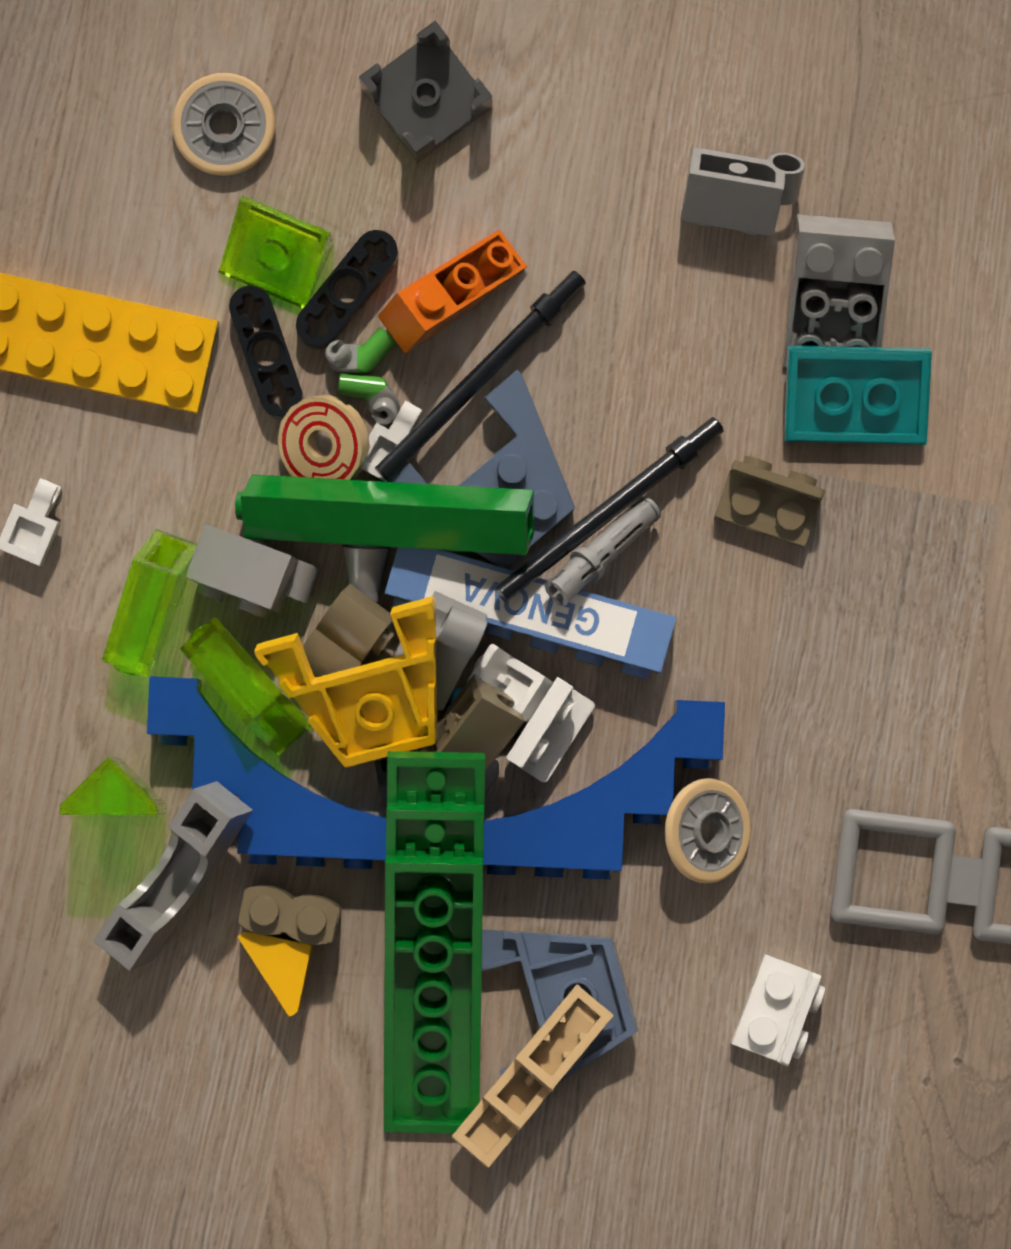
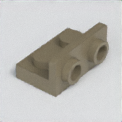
M745 456L744 462L735 460L731 465L714 518L804 548L819 503L825 493L824 489L815 487L817 479L795 471H790L789 477L770 472L772 464L750 456Z

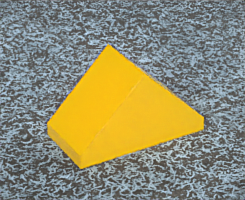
M249 930L238 935V939L288 1016L291 1017L301 1009L314 945L302 943L293 938L279 935H262Z

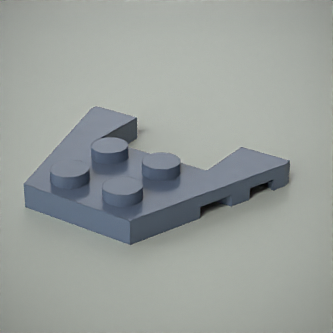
M515 370L484 397L515 436L458 486L534 490L535 533L530 544L531 546L575 508V505L524 378L518 370ZM407 463L389 481H386L427 484L410 463ZM475 552L496 566L506 568L520 556V554Z
M483 929L482 971L521 961L539 1028L542 1027L576 985L580 986L614 1015L559 1083L639 1030L613 937ZM508 1067L502 1068L500 1070L501 1076L507 1070Z

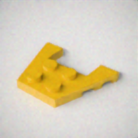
M434 596L392 608L390 616L404 654L314 677L298 633L257 644L254 650L256 658L263 666L268 665L280 680L278 684L288 698L296 700L308 715V723L345 768L388 757V751H411L435 744L437 739L436 600Z

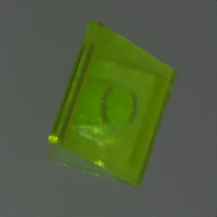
M242 195L218 273L246 285L258 286L265 290L267 294L303 309L312 296L334 245L333 238L329 231Z
M108 756L60 804V815L167 814V804L120 757Z

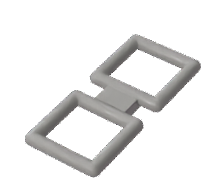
M848 809L842 817L831 916L834 921L839 923L937 935L945 927L947 903L976 906L973 924L975 938L981 941L1011 944V925L993 923L1002 847L1011 848V829L1000 827L988 828L984 833L982 857L980 859L953 855L956 827L950 821ZM860 829L936 839L927 914L851 905Z

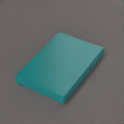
M788 345L784 441L927 445L931 349Z

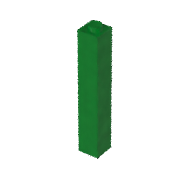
M252 474L243 492L239 491L237 493L235 502L236 519L243 521V535L246 539L527 555L535 533L534 490Z

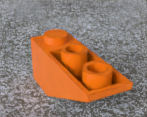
M499 229L396 293L377 317L406 354L441 332L527 268V265Z

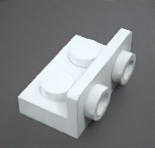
M557 677L505 759L539 781L547 782L594 709V702L574 690L573 686Z
M763 954L730 1043L773 1059L785 1066L789 1065L792 1057L799 1059L809 1032L802 1030L808 1012L817 1013L825 992V987L819 985L821 975Z

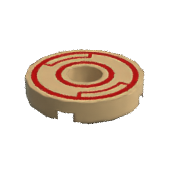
M331 395L309 397L292 406L281 421L278 434L280 458L292 477L355 480L363 470L361 467L363 466L364 459L368 458L370 448L367 427L357 410L350 404L345 405L342 401L336 400L338 398ZM320 430L326 432L332 440V450L329 455L323 454L316 445V436Z

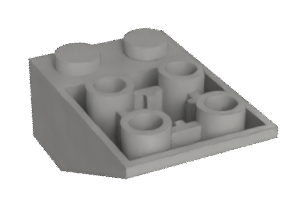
M797 214L791 260L783 367H787L788 345L881 347L895 246L891 222Z

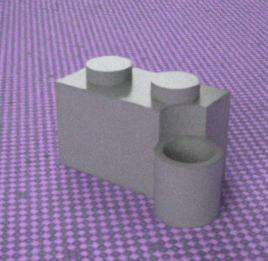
M693 147L680 220L693 222L703 227L717 226L739 230L749 235L762 234L774 236L780 205H790L798 199L805 163L800 157L786 152L774 153L766 160Z
M205 524L185 578L198 584L196 593L222 602L225 594L241 600L239 609L265 618L268 610L276 613L279 612L284 596L307 604L321 569L298 560L289 554Z
M434 591L432 596L436 600L437 709L443 711L465 666L476 651L488 621H486L487 614ZM400 642L393 657L404 654Z

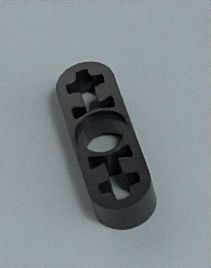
M371 230L364 233L300 311L296 320V329L305 345L314 349H323L335 341L392 271L398 261V248L390 234L382 230ZM383 242L387 244L385 254L388 260L383 263L377 259L368 268V274L375 277L371 282H368L363 273L356 268L350 267V264L356 260L358 265L362 267L369 257L365 247L369 243L373 246H378ZM343 277H353L361 285L359 297L352 302H342L334 295V286ZM324 297H327L331 305L337 310L345 312V315L338 319L337 315L333 312L326 321L329 333L326 336L317 333L312 338L307 335L310 327L306 321L311 316L317 320L322 317L327 310V306L320 302Z
M243 286L236 290L230 299V314L261 405L268 415L275 419L283 420L288 410L304 399L303 392L269 295L258 286ZM252 296L256 303L264 302L265 307L258 310L262 326L265 327L271 322L274 329L257 331L249 338H246L244 332L254 331L249 316L247 314L239 315L238 310L245 306L244 298ZM272 340L279 345L280 356L274 364L263 366L254 360L253 349L258 342ZM287 367L289 374L279 375L283 388L286 391L294 390L295 396L288 399L290 407L281 410L277 403L269 404L268 398L275 395L271 379L269 378L264 383H261L259 376L273 375Z

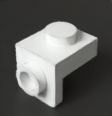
M491 644L486 652L478 658L474 664L473 672L467 680L468 683L475 674L482 678V681L506 693L514 700L510 707L521 713L527 723L554 683L494 644Z

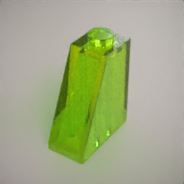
M158 529L154 530L132 560L101 661L112 664L120 673L130 676L142 675L147 677L160 656L188 580L185 578V574L197 543Z
M216 617L209 623L201 625L194 630L189 641L180 648L244 724L278 756L312 727L308 723L309 718L291 698H288L275 680Z

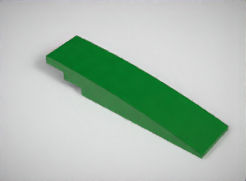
M388 751L385 860L384 1132L455 1133L480 1103L485 753Z

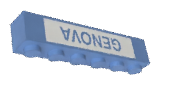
M397 548L384 593L387 597L394 598L392 607L431 597L434 591H437L487 614L486 621L488 623L484 631L485 634L511 641L513 633L531 638L530 647L554 654L557 653L558 646L577 651L576 660L599 667L603 666L604 659L623 664L621 673L648 680L650 672L660 674L677 617L580 590L566 606L563 603L559 605L549 597L544 587V583L547 580L537 578L506 603L498 596L495 587L515 571L444 550Z

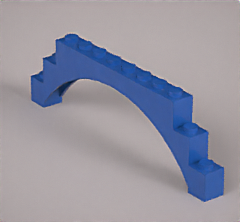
M150 676L147 734L159 735L158 744L187 746V736L195 737L192 790L217 781L235 796H240V800L253 809L252 814L238 833L237 854H249V864L277 865V856H296V866L325 867V858H344V868L372 869L373 860H386V817L349 808L318 795L281 774L251 751L222 721L201 693L202 680L198 678ZM676 700L674 715L646 745L621 766L587 788L552 804L518 815L485 820L484 865H487V874L516 875V866L535 867V876L563 877L564 868L583 869L582 878L611 880V870L622 871L624 813H633V823L661 824L662 815L668 814L673 802L675 758L683 759V768L711 769L712 760H723L725 702Z

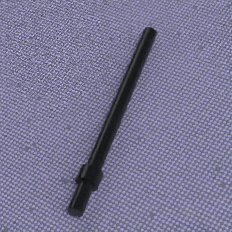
M573 270L549 294L543 293L530 306L531 312L375 467V470L385 480L389 481L544 325L550 327L563 314L562 307L586 284L583 277Z
M711 417L687 437L679 436L666 447V453L498 584L495 587L498 596L507 603L677 468L683 470L699 457L698 452L724 432L720 422L716 418Z

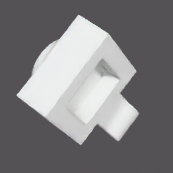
M405 400L389 429L376 422L368 436L370 444L368 458L364 459L361 469L386 482L387 480L375 470V467L410 433L422 410Z
M40 478L28 509L18 504L13 505L0 536V550L38 566H43L60 526V522L48 518L57 502L62 489L61 486Z

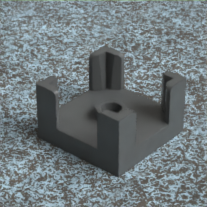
M436 20L416 35L417 43L382 69L377 63L359 76L361 89L416 163L492 108V95L479 78L476 80L472 78L451 50L450 40Z

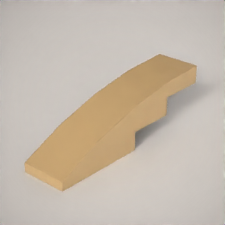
M576 985L451 1138L485 1167L489 1168L614 1015L580 986Z

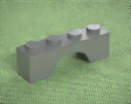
M217 781L194 788L168 827L171 830V836L162 856L137 888L117 904L93 942L129 971L153 961L252 814L253 809Z

